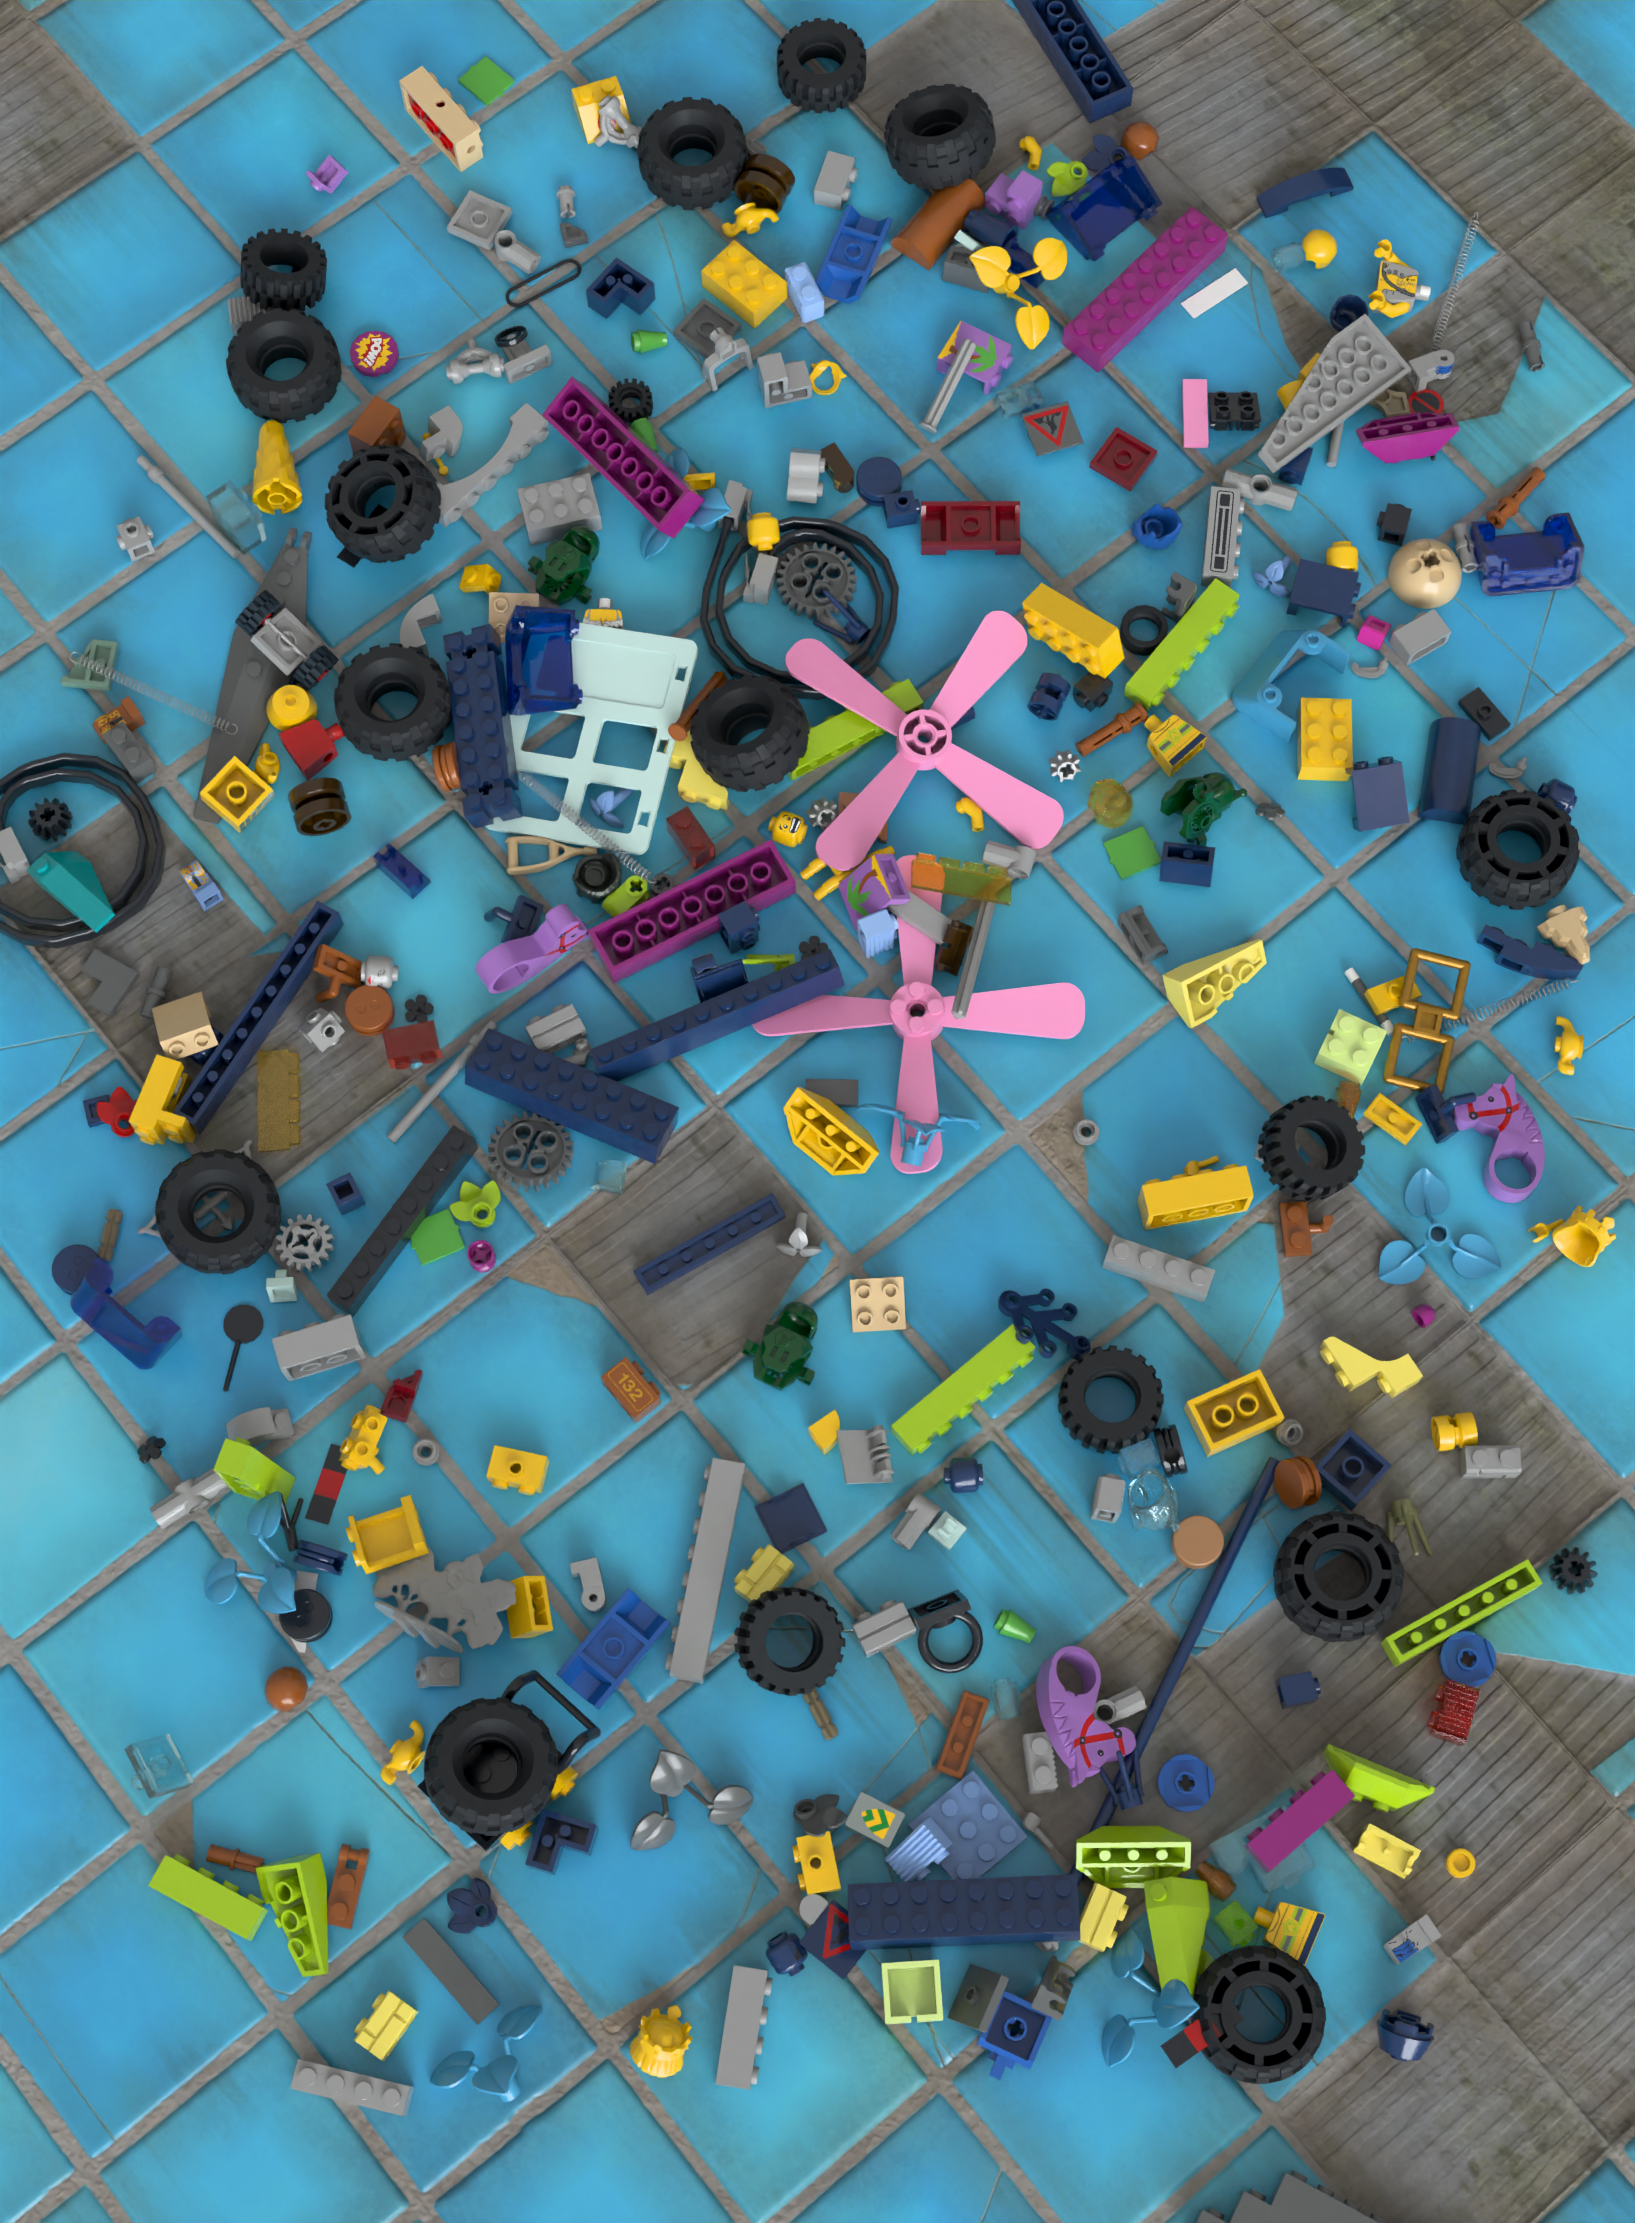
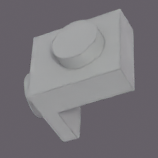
M426 1657L418 1660L415 1668V1679L418 1681V1688L459 1686V1657Z

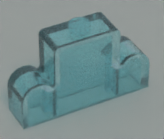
M1288 1801L1209 1844L1206 1848L1219 1871L1226 1876L1233 1877L1245 1870L1248 1864L1262 1892L1265 1894L1283 1885L1288 1890L1300 1883L1299 1876L1316 1866V1862L1305 1842L1299 1845L1268 1873L1265 1872L1244 1847L1250 1842L1247 1836L1258 1826L1262 1830L1271 1823L1267 1819L1279 1808L1285 1811L1292 1803Z

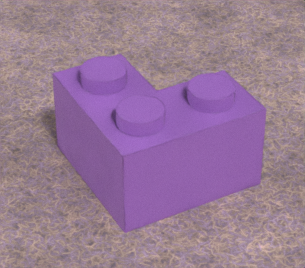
M1023 170L1015 181L1001 173L985 194V208L990 213L999 215L1010 224L1017 225L1025 230L1035 217L1033 212L1041 198L1043 181Z

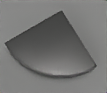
M560 223L565 248L589 243L588 237L583 230L572 226L570 223Z

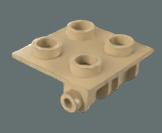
M489 592V624L492 625L500 636L501 643L529 644L534 624L539 619L541 608L539 594Z
M903 1276L850 1279L853 1332L906 1329Z

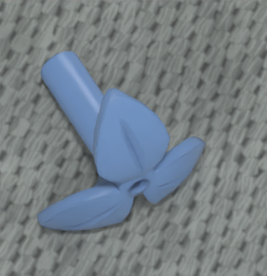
M1284 556L1281 560H1277L1269 565L1265 570L1267 577L1261 572H1254L1252 574L1254 581L1263 589L1269 585L1270 592L1276 596H1290L1289 589L1279 584L1278 581L1282 579L1283 573L1292 563L1291 558Z
M622 788L615 795L613 790L604 792L597 798V801L593 798L589 799L591 808L597 816L602 814L605 823L613 827L622 828L624 824L612 815V810L629 797L632 791L631 789Z

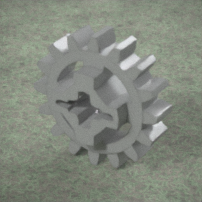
M311 1214L308 1215L306 1220H303L302 1216L298 1215L297 1222H293L289 1218L288 1223L290 1226L288 1228L280 1227L283 1236H276L277 1242L281 1243L276 1246L277 1252L282 1253L279 1258L282 1262L287 1261L286 1265L289 1269L296 1265V1269L300 1273L304 1267H307L309 1272H312L313 1265L315 1264L322 1268L321 1260H330L327 1251H334L333 1245L330 1244V1242L334 1241V1236L328 1234L331 1231L328 1225L323 1226L324 1222L320 1217L314 1222ZM293 1234L292 1242L288 1244L289 1239ZM304 1240L309 1243L306 1247L301 1243ZM322 1243V1246L319 1252L317 1253L318 1245ZM299 1257H307L308 1259H298V1258H299Z

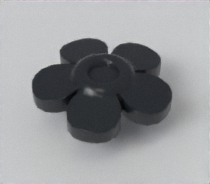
M811 936L809 938L810 944L803 941L799 945V950L803 953L801 960L828 950V945L824 942L820 943L818 936Z
M418 995L416 1002L409 999L405 1003V1008L409 1010L405 1017L409 1022L416 1020L419 1024H424L428 1020L425 1014L429 1015L434 1011L433 1005L427 1003V998L424 995Z
M156 1436L148 1438L146 1445H141L137 1451L140 1456L139 1460L142 1463H147L151 1458L154 1460L159 1458L162 1454L160 1449L166 1445V1441Z

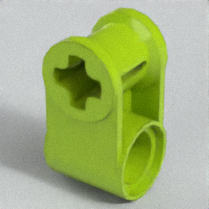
M638 875L629 877L616 891L612 892L604 900L602 908L611 917H615L647 901L649 898L647 881L645 879L642 880Z

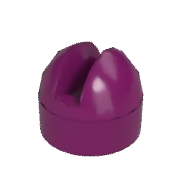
M1419 1305L1411 1311L1415 1322L1421 1328L1431 1324L1435 1318V1311L1430 1305Z

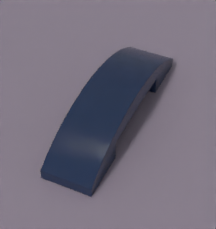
M1325 168L1285 180L1258 195L1256 200L1265 218L1287 212L1290 205L1326 193H1330L1331 197L1353 190L1354 186L1345 168Z

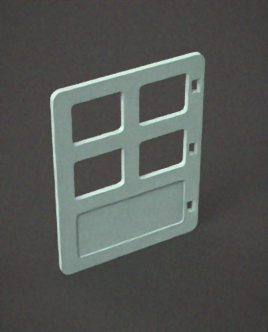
M543 617L534 624L510 713L516 768L519 771L569 779L563 805L567 804V807L562 813L569 806L571 808L565 816H568L572 809H574L573 814L577 812V816L580 815L586 788L590 783L641 791L635 821L630 833L625 834L598 829L597 834L593 838L595 839L598 833L602 832L601 836L596 840L599 841L605 835V838L600 842V844H603L604 840L609 838L607 843L603 845L604 847L612 840V844L607 847V850H610L611 846L616 843V846L611 851H614L619 846L617 852L623 849V853L644 854L649 848L676 741L669 735L668 728L672 723H676L683 714L698 655L697 645L694 641ZM679 668L686 669L684 681L676 680ZM534 709L585 717L574 758L569 759L522 751L529 719ZM605 721L657 729L649 766L646 770L642 771L594 762L601 730ZM661 740L668 741L665 754L658 752ZM561 813L557 821L523 816L503 822L500 817L493 818L494 824L485 826L493 831L544 837L553 841L606 850L602 845H599V842L597 843L592 837H589V835H593L596 829L590 834H585L582 828H578L575 823H572L571 820H568V817ZM642 813H650L647 827L639 825Z

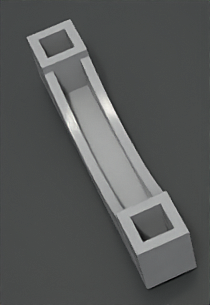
M528 403L524 404L509 418L511 425L509 435L500 450L488 463L461 480L445 485L440 482L437 484L442 499L439 506L441 509L439 523L445 528L450 523H455L461 517L462 512L468 507L474 506L486 490H491L498 479L503 475L509 474L520 459H525L534 446L544 442L549 434L548 421Z

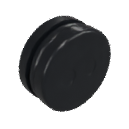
M1172 1424L1168 1425V1428L1154 1429L1153 1433L1165 1477L1170 1478L1179 1473L1181 1475L1186 1474L1188 1469L1176 1425Z
M300 1589L294 1591L296 1610L279 1614L281 1627L295 1641L301 1643L315 1642L324 1637L332 1625L333 1611L331 1605L322 1594L315 1590Z

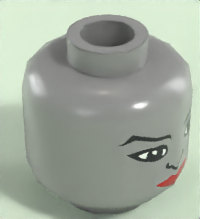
M370 955L366 961H362L361 981H365V985L389 989L393 981H398L399 966L394 965V961L390 956Z

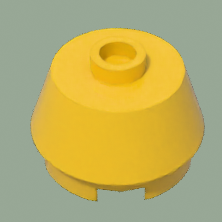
M286 685L276 690L270 696L266 708L267 716L274 727L284 732L315 719L317 703L313 695L300 686Z

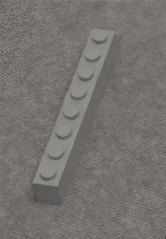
M713 1458L712 1464L706 1465L704 1481H708L706 1492L701 1491L698 1507L703 1508L701 1518L695 1519L693 1534L697 1535L695 1545H690L687 1560L692 1561L690 1572L685 1571L682 1588H686L685 1598L679 1599L677 1615H681L679 1626L674 1625L671 1642L675 1643L674 1652L668 1653L665 1669L670 1670V1678L701 1684L704 1682L746 1471L745 1463Z

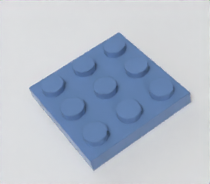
M973 1770L908 1825L914 1831L931 1817L953 1842L947 1849L950 1854L940 1863V1866L952 1880L982 1877L1028 1837Z

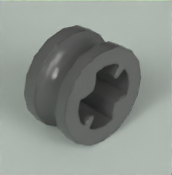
M1042 196L1036 204L1033 214L1035 216L1040 215L1041 219L1045 221L1050 216L1055 201H1048L1046 196Z
M660 873L653 877L656 880L655 884L651 883L654 896L674 888V881L670 875ZM662 882H667V887L663 891H660L659 886H656L661 885Z

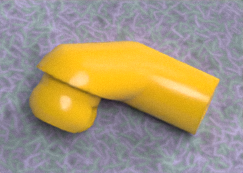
M1026 136L1019 141V147L1022 148V151H1028L1030 154L1027 167L1030 170H1038L1042 149L1034 137Z
M963 797L956 802L955 808L957 812L961 814L966 812L970 816L972 831H983L985 827L982 809L967 797Z

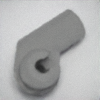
M580 1038L575 1042L576 1048L573 1055L564 1058V1060L584 1066L590 1056L589 1050L591 1045L587 1039Z

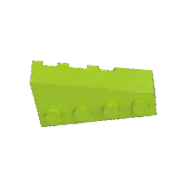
M235 1437L234 1441L225 1438L213 1470L234 1493L260 1500L272 1492L279 1491L282 1493L286 1505L296 1478L261 1454L256 1448L250 1446L251 1442L239 1437Z

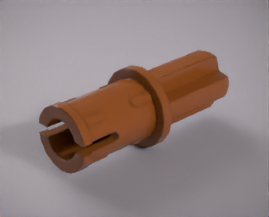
M215 1844L210 1845L206 1856V1862L228 1866L231 1871L239 1869L257 1874L256 1868L264 1865V1859L261 1857L242 1853L239 1848L231 1850L216 1846Z

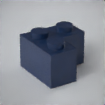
M617 257L586 290L588 307L606 319L621 303L641 316L656 299L654 283Z
M542 1809L525 1865L529 1868L555 1875L563 1848L591 1856L599 1827L586 1821Z

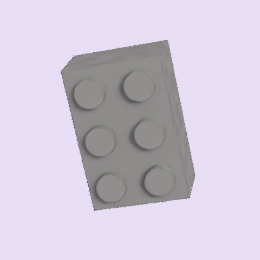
M590 473L517 489L530 546L562 539L567 531L576 525L587 526L594 532L602 530L601 516Z
M338 1314L331 1317V1321L321 1324L320 1322H312L305 1325L304 1329L295 1332L293 1330H286L279 1333L278 1337L272 1339L280 1370L289 1382L367 1358L359 1329L351 1314L347 1316L346 1314Z

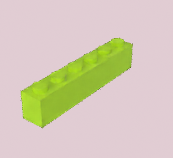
M1215 578L1127 682L1124 696L1134 703L1136 701L1139 702L1146 712H1149L1153 706L1158 707L1165 697V691L1168 688L1173 689L1178 683L1180 673L1191 668L1198 652L1202 654L1208 647L1209 639L1212 635L1217 636L1225 625L1223 622L1227 617L1232 618L1240 607L1237 605L1240 594Z
M909 678L903 682L897 681L887 690L881 692L907 715L923 709L924 702ZM846 708L845 712L837 716L831 715L827 717L823 723L816 727H809L810 733L808 734L809 740L806 753L803 758H799L797 768L792 773H787V775L793 781L888 731Z
M1013 1324L891 1425L892 1434L911 1455L917 1451L920 1454L931 1446L932 1442L930 1440L937 1434L940 1437L946 1434L952 1428L951 1423L957 1417L960 1419L966 1417L973 1410L971 1406L978 1400L981 1402L985 1401L994 1392L992 1390L994 1386L999 1382L1001 1385L1005 1384L1013 1377V1370L1019 1365L1024 1368L1034 1359L1035 1346L1031 1341L1027 1344L1020 1343L1015 1337L1016 1330Z
M1527 1559L1386 1637L1380 1644L1393 1666L1397 1667L1453 1634L1460 1632L1532 1592L1543 1583Z

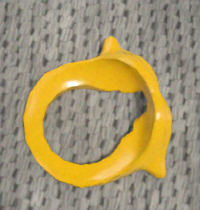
M821 360L816 364H811L813 368L810 374L812 390L818 395H830L836 392L841 379L846 377L840 366L828 360ZM827 366H830L832 368L831 373L833 374L834 384L828 390H820L815 386L814 381L825 371Z

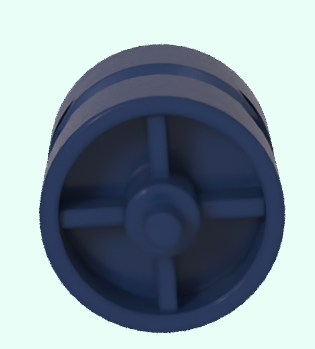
M1043 673L1037 682L1036 691L1033 692L1027 708L1037 718L1053 721L1058 718L1063 707L1062 702L1066 700L1071 685L1059 674Z

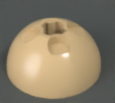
M1429 538L1413 540L1403 545L1392 557L1387 573L1388 582L1394 594L1406 604L1422 609L1436 608L1448 603L1457 594L1462 580V569L1455 552L1443 542Z

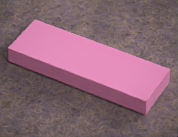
M1207 379L1182 380L1183 448H1208Z

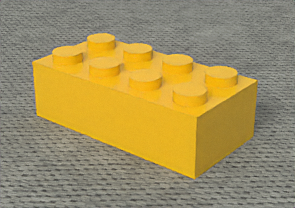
M1041 583L1022 602L1025 613L1024 617L1027 621L1028 632L1031 637L1045 642L1053 651H1060L1065 654L1073 663L1078 662L1085 666L1090 673L1106 678L1124 659L1118 627L1045 584Z
M1231 1164L1223 1167V1170L1214 1172L1212 1169H1205L1197 1172V1175L1188 1177L1186 1174H1179L1167 1181L1161 1182L1160 1179L1149 1180L1145 1182V1185L1141 1186L1137 1203L1145 1231L1247 1211L1254 1194L1247 1166L1239 1167L1238 1164Z

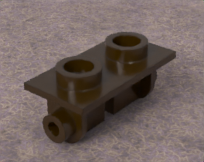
M952 920L951 924L947 925L943 942L948 943V947H940L934 962L936 970L946 971L954 976L958 975L974 927L959 920Z

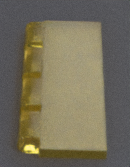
M920 852L917 853L916 860L913 859L911 862V888L1007 906L1011 904V878L1006 877L1007 869L988 866L987 873H984L985 865L964 861L963 867L960 868V860L941 856L939 857L938 864H936V855Z
M289 1050L258 1052L259 1153L291 1150V1146L300 1145V1126L290 1125V1123L300 1122V1101L290 1100V1098L300 1097V1076L290 1075L300 1072L298 1053H290Z

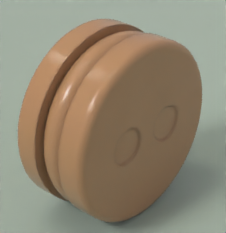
M1194 1515L1183 1519L1177 1525L1171 1538V1548L1175 1558L1182 1565L1192 1569H1203L1212 1565L1218 1559L1224 1546L1223 1533L1218 1524L1212 1519L1201 1515Z

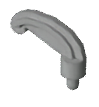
M1385 656L1383 660L1379 661L1377 667L1359 668L1357 663H1353L1351 670L1360 677L1377 678L1386 672L1389 658Z
M1523 757L1521 761H1518L1515 768H1496V764L1491 763L1489 771L1494 776L1503 779L1519 778L1527 767V758Z

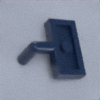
M520 895L516 900L512 913L500 907H494L484 914V920L491 922L499 918L508 922L501 939V943L533 935L544 905Z
M1436 1084L1427 1087L1415 1097L1436 1144L1444 1143L1459 1132L1450 1110L1456 1106L1475 1102L1476 1095L1474 1092L1452 1096L1445 1101Z

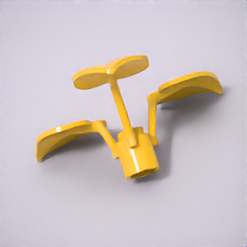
M1054 238L1041 239L1033 250V260L1038 267L1019 274L1007 271L1011 264V259L1005 249L998 246H990L977 250L969 258L981 282L985 286L993 288L996 293H1007V298H1013L1026 305V307H1021L1016 312V328L1023 343L1030 350L1035 349L1049 330V316L1042 306L1035 305L1032 307L1029 301L1015 295L1014 292L1019 288L1020 278L1037 273L1040 270L1043 278L1046 280L1058 278L1065 270L1067 264L1065 244L1063 241Z

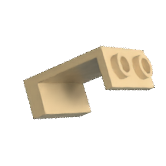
M201 991L152 1008L159 1042L167 1058L177 1060L219 1045L209 1020L211 1014Z

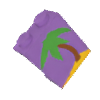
M960 321L937 357V371L946 374L963 340H971L975 343L976 348L963 373L984 382V394L988 395L992 388H997L1002 378V371L1004 369L1007 370L1013 361V356L1011 355L1012 345Z
M893 854L872 855L838 885L855 930H857V919L882 910L888 905L906 904L911 900Z

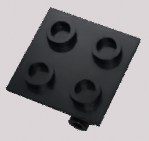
M1224 391L1208 393L1211 412L1210 428H1214L1215 431H1227L1228 422L1229 431L1233 429V422H1236V431H1240V424L1241 431H1254L1255 428H1259L1261 415L1257 393L1248 391L1240 393H1227Z

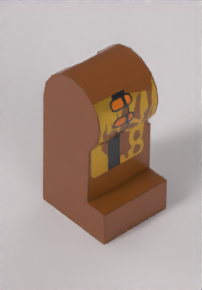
M129 696L120 701L121 705L93 722L92 727L103 743L106 744L102 734L122 721L131 732L146 724L140 711Z

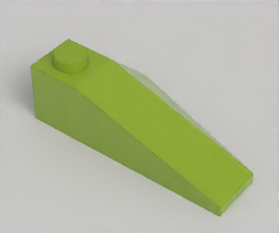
M321 1853L298 1855L257 1867L256 1873L261 1895L266 1905L271 1904L277 1916L274 1921L278 1929L283 1928L289 1940L287 1947L302 1977L327 1974V1879Z
M1177 1877L1144 1881L1146 1908L1161 1991L1170 1980L1178 1979L1185 1983L1190 1994L1194 1997L1200 1967L1198 1963L1201 1948L1205 1942L1206 1923L1211 1912L1208 1884L1206 1881Z

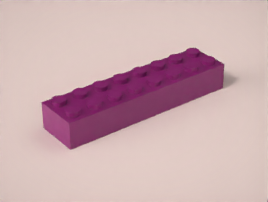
M1191 206L1064 328L1062 344L1098 373L1225 251L1228 234Z
M574 377L568 380L542 414L659 531L675 538L705 499L599 396Z
M769 840L589 929V940L614 984L718 932V914L743 901H746L749 908L754 907L756 912H759L795 894L796 881L773 841Z

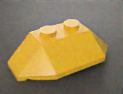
M797 1087L783 1107L793 1143L833 1176L866 1173L880 1153L869 1131L825 1097Z

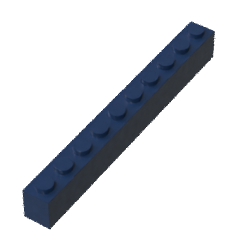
M319 901L316 902L172 1112L173 1114L185 1117L197 1134L200 1135L312 972L318 946L322 944L329 946L344 925L339 912Z
M828 949L599 1045L589 1051L600 1075L620 1081L843 987L845 984L839 965L831 949Z

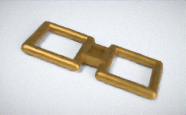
M1418 948L1411 949L1399 1005L1402 1008L1415 1011L1412 1026L1396 1023L1393 1027L1383 1073V1081L1385 1083L1420 1092L1429 1086L1437 1084L1441 1094H1443L1455 1040L1453 1036L1439 1033L1442 1018L1453 1021L1460 1018L1471 968L1470 962ZM1419 960L1459 969L1451 1009L1411 999ZM1403 1035L1443 1044L1435 1084L1394 1074Z

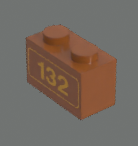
M625 1357L603 1374L601 1381L631 1419L638 1423L661 1404L659 1397L661 1392L652 1381L647 1383L641 1376L644 1374V1371L635 1360L631 1363Z

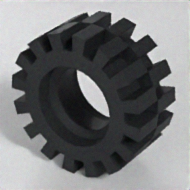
M627 378L624 379V384L618 381L616 383L617 388L612 386L611 392L608 395L609 407L625 423L629 422L630 426L631 423L638 419H648V416H651L653 409L652 393L648 385L645 386L643 381L640 380L639 384H637V379L632 378V382L629 383ZM628 397H635L640 400V404L634 408L623 407L621 403Z

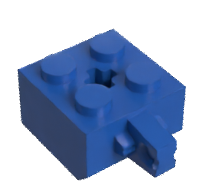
M1006 1991L1003 1992L987 2032H981L976 2044L990 2051L988 2058L993 2060L994 2064L989 2076L997 2080L1001 2079L1005 2067L1013 2069L1014 2064H1018L1028 2070L1031 2069L1052 2017L1031 2008L1032 2003ZM1016 2021L1019 2023V2029L1022 2030V2034H1016L1012 2037L1007 2025H1013Z

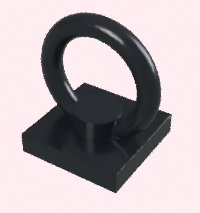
M958 1589L907 1609L913 1623L919 1629L918 1649L922 1659L932 1669L942 1673H958L969 1668L979 1657L983 1646V1633L980 1624L972 1614L967 1612L971 1610L968 1599ZM958 1619L964 1622L971 1631V1648L965 1657L956 1662L941 1661L932 1654L929 1648V1634L932 1628L938 1629L948 1626Z

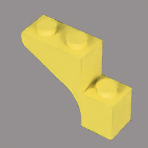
M688 731L687 738L684 741H675L669 765L673 769L683 768L678 783L679 797L689 803L699 802L706 804L707 807L714 810H727L729 806L728 791L723 786L715 783L705 773L695 758L690 743L693 740L690 731ZM667 741V743H666V745H665V748H664V751H663L664 754H665V752H666V748H667L668 741Z
M1336 1337L1325 1339L1320 1346L1322 1358L1328 1365L1331 1364L1337 1372L1335 1373L1337 1381L1342 1387L1346 1386L1349 1392L1377 1376V1383L1380 1389L1393 1398L1417 1384L1423 1377L1409 1354L1392 1361H1380Z

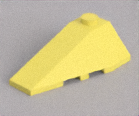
M1257 939L1197 959L1162 975L1167 998L1189 1028H1193L1212 1018L1218 1012L1216 1008L1225 1000L1229 1001L1234 996L1233 992L1242 983H1247L1267 963L1262 940Z

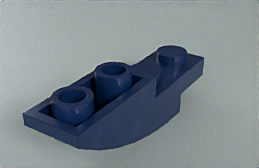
M1487 924L1477 940V943L1499 954L1495 961L1496 964L1520 974L1549 980H1565L1566 978L1571 980L1576 979L1583 968V965L1579 964L1577 959L1557 952L1553 946L1547 943L1537 941L1533 949H1531L1524 941L1513 939L1505 935L1500 928L1490 927Z

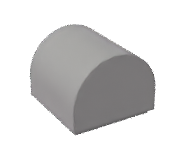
M810 1894L804 1897L799 1906L802 1920L811 1927L827 1908L828 1901L817 1894Z

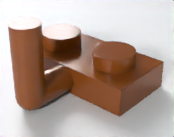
M325 944L318 946L312 970L330 977L331 981L329 989L316 994V1001L322 1003L336 997L341 983L354 989L362 985V961Z
M1306 1202L1280 1203L1278 1207L1284 1257L1311 1256L1310 1234L1328 1232L1333 1224V1217L1326 1215L1320 1223H1309Z

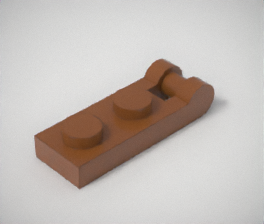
M348 1844L341 1845L327 1903L328 1925L352 1930L370 1858V1849L361 1848V1850L351 1848V1845ZM349 1860L358 1862L356 1870L347 1868Z

